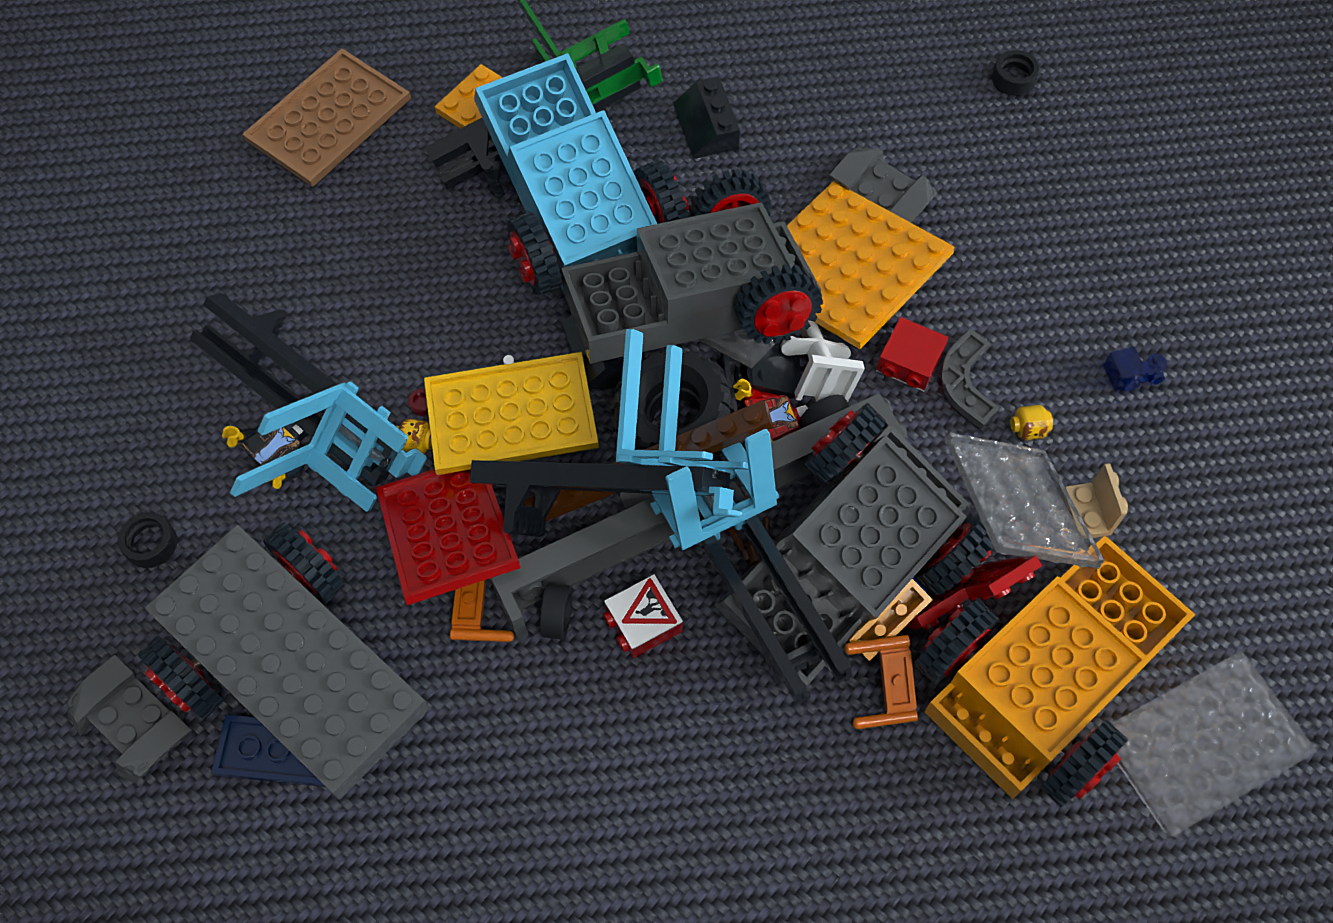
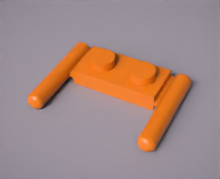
M487 579L455 590L452 628L450 632L451 640L513 641L514 633L512 631L481 629Z
M908 635L852 642L845 645L844 650L848 655L880 651L879 657L886 713L854 718L853 726L855 729L918 721Z

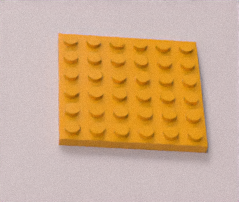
M835 181L787 225L821 288L823 305H820L822 308L821 313H816L818 318L815 323L858 349H861L954 253L953 245L863 196L845 189L844 186Z

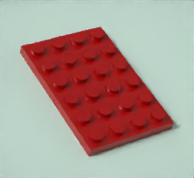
M435 469L376 487L407 605L521 568L510 535L503 530L504 518L492 485L470 483L471 469L437 475Z

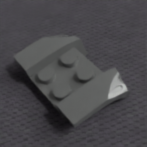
M867 146L856 148L848 153L829 175L831 179L844 186L848 191L851 190L910 223H913L937 194L936 189L931 187L929 180L924 175L917 181H914L885 163L883 150L879 148H868Z
M116 655L112 656L85 678L67 702L69 716L78 734L82 736L91 723L121 754L115 762L118 776L133 783L141 780L161 758L191 733V729L172 711L170 712Z

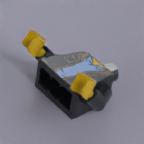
M296 424L289 431L285 427H281L265 435L257 432L259 427L239 430L235 426H227L223 429L222 438H228L226 444L229 447H235L239 441L241 443L240 446L247 455L260 467L304 447L301 441L309 434ZM304 465L272 479V486L278 489L287 481L299 477L302 474Z

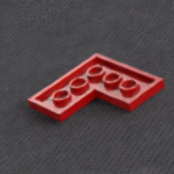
M1037 555L984 562L973 569L974 574L965 583L961 584L959 582L943 594L930 596L933 600L904 628H912L913 630L923 628L927 630L938 624V618L943 614L951 615L958 608H962L961 603L967 599L972 601L981 597L982 600H985L992 596L995 599L1001 598L1011 591L1010 586L1016 582L1021 584L1035 576L1033 572L1040 568L1042 564Z

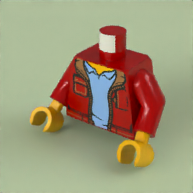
M740 379L733 385V388L739 390L735 393L736 399H746L744 400V408L762 400L767 403L774 427L768 430L771 442L799 430L801 416L808 409L806 405L792 408L787 396H778L777 394L761 392L751 388L750 383L745 379Z

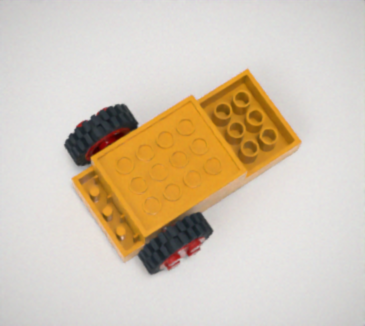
M1104 535L1061 578L1057 576L977 653L975 651L979 648V645L986 639L1000 620L980 600L975 601L966 610H963L961 607L958 608L948 619L950 622L944 629L939 626L929 636V642L923 647L925 652L921 654L915 666L934 685H937L966 661L968 662L957 671L951 683L929 703L925 713L1012 799L1062 751L1064 753L1061 757L1063 761L1048 775V778L1040 786L1061 808L1075 796L1080 800L1101 781L1100 778L1122 759L1117 753L1128 741V738L1106 719L1081 743L1077 741L1073 745L1070 741L1196 614Z

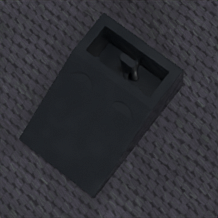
M751 339L722 340V369L727 378L729 377L732 387L740 379H745L750 383L751 388L761 392L777 394L778 396L785 395L788 399L795 398L794 392L802 377L799 355L787 356L782 353L780 346L764 344L763 342L757 343ZM733 388L734 393H737L739 391L738 389Z

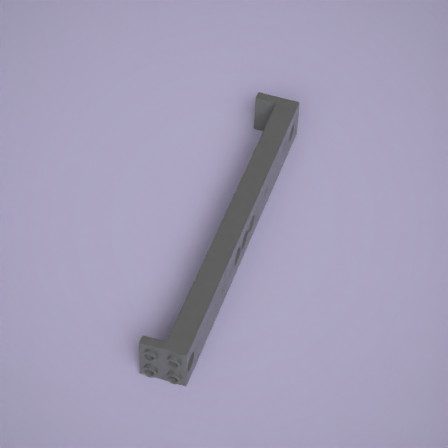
M879 393L771 442L775 489L777 491L812 474L804 466L805 462L814 453L811 447L818 439L831 431L829 428L840 417L843 418L850 410L856 412L863 405L869 403L886 420L883 428L891 424L906 440L908 437L907 430L903 423L898 422L893 415L890 403L884 401ZM734 477L733 479L744 496L748 495L738 477ZM653 497L519 558L520 569L490 578L495 594L518 641L528 637L520 610L542 601L546 586L549 583L572 587L670 541L669 536L674 533L662 513L655 515L650 503L655 502Z

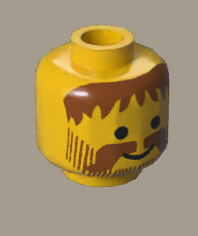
M1042 405L1021 406L1016 410L1015 416L1011 417L1010 426L1012 432H1016L1019 439L1023 441L1044 439L1048 432L1052 431L1053 419L1051 412L1046 411Z
M407 418L402 421L400 426H396L408 436L402 449L404 452L407 453L416 448L425 454L427 450L432 449L430 424L427 421Z

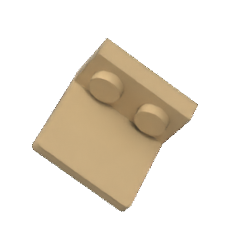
M1110 463L1102 466L1092 483L1067 486L1063 490L1079 540L1112 535L1127 514L1128 504L1125 497L1121 496L1118 487L1119 478L1117 473L1113 472Z

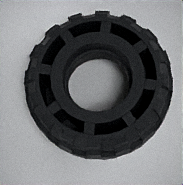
M682 349L679 400L691 401L697 404L700 410L691 423L677 429L676 436L738 411L733 387L723 369L715 361L707 360L703 354L692 350L689 353H684ZM659 350L648 354L649 358L641 362L634 450H645L659 444L660 428L652 424L653 418L662 407L666 353L660 354ZM622 378L616 386L617 393L612 398L611 404L612 421L617 436ZM721 450L712 453V454H713V457H714L716 454H717V455L722 454Z

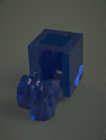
M1130 347L1110 352L1103 367L1115 392L1124 389L1132 391L1142 383L1149 382L1150 385H1157L1165 380L1164 370L1167 367V361L1162 355L1153 353L1144 363L1136 348Z

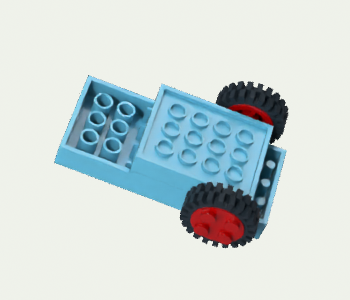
M568 53L475 88L474 101L526 213L511 218L506 222L508 238L510 240L508 250L513 260L517 259L520 267L518 270L524 283L527 282L536 295L540 296L560 287L563 291L561 268L637 252V228L690 217L687 211L689 210V205L682 190L679 191L678 189L679 183L672 171L669 172V167L662 160H656L638 167L633 173L605 111L595 112Z

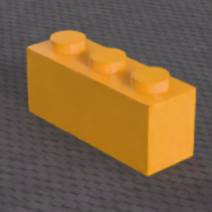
M911 579L877 619L864 622L848 640L852 643L895 637L933 599ZM879 651L862 654L870 661Z

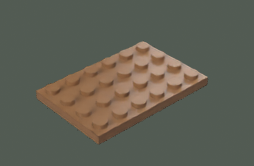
M340 49L242 135L246 142L314 187L411 99L409 91L346 50Z

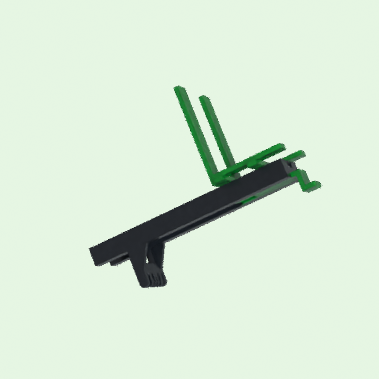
M517 0L520 8L552 57L556 58L567 53L569 54L595 112L640 89L642 78L646 80L650 88L663 81L660 66L654 64L649 67L642 56L634 60L632 53L625 43L609 51V44L630 33L625 19L559 52L525 0ZM536 38L532 39L535 51L541 61H549V57ZM596 51L599 52L598 57L579 67L576 66L575 62ZM483 118L426 146L425 149L436 168L472 150V153L437 171L446 189L448 190L482 172L496 198L502 199L505 196L500 184L502 159L494 142L489 143V140L492 138Z

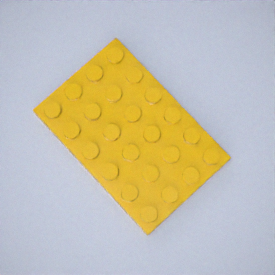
M582 352L424 378L434 466L437 475L470 470L472 460L523 461L599 448Z

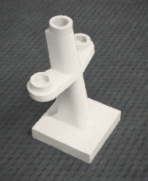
M808 320L811 326L807 330L802 327V338L790 336L791 340L785 341L783 339L780 345L782 353L787 356L808 354L809 362L794 392L796 400H801L803 395L815 396L817 402L825 397L839 394L843 395L848 402L865 369L863 361L848 359L851 355L848 346L844 343L825 340L818 324Z

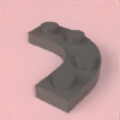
M970 328L948 351L941 370V383L951 405L982 430L998 414L1000 407L981 394L972 385L969 376L970 368L989 349L991 343Z

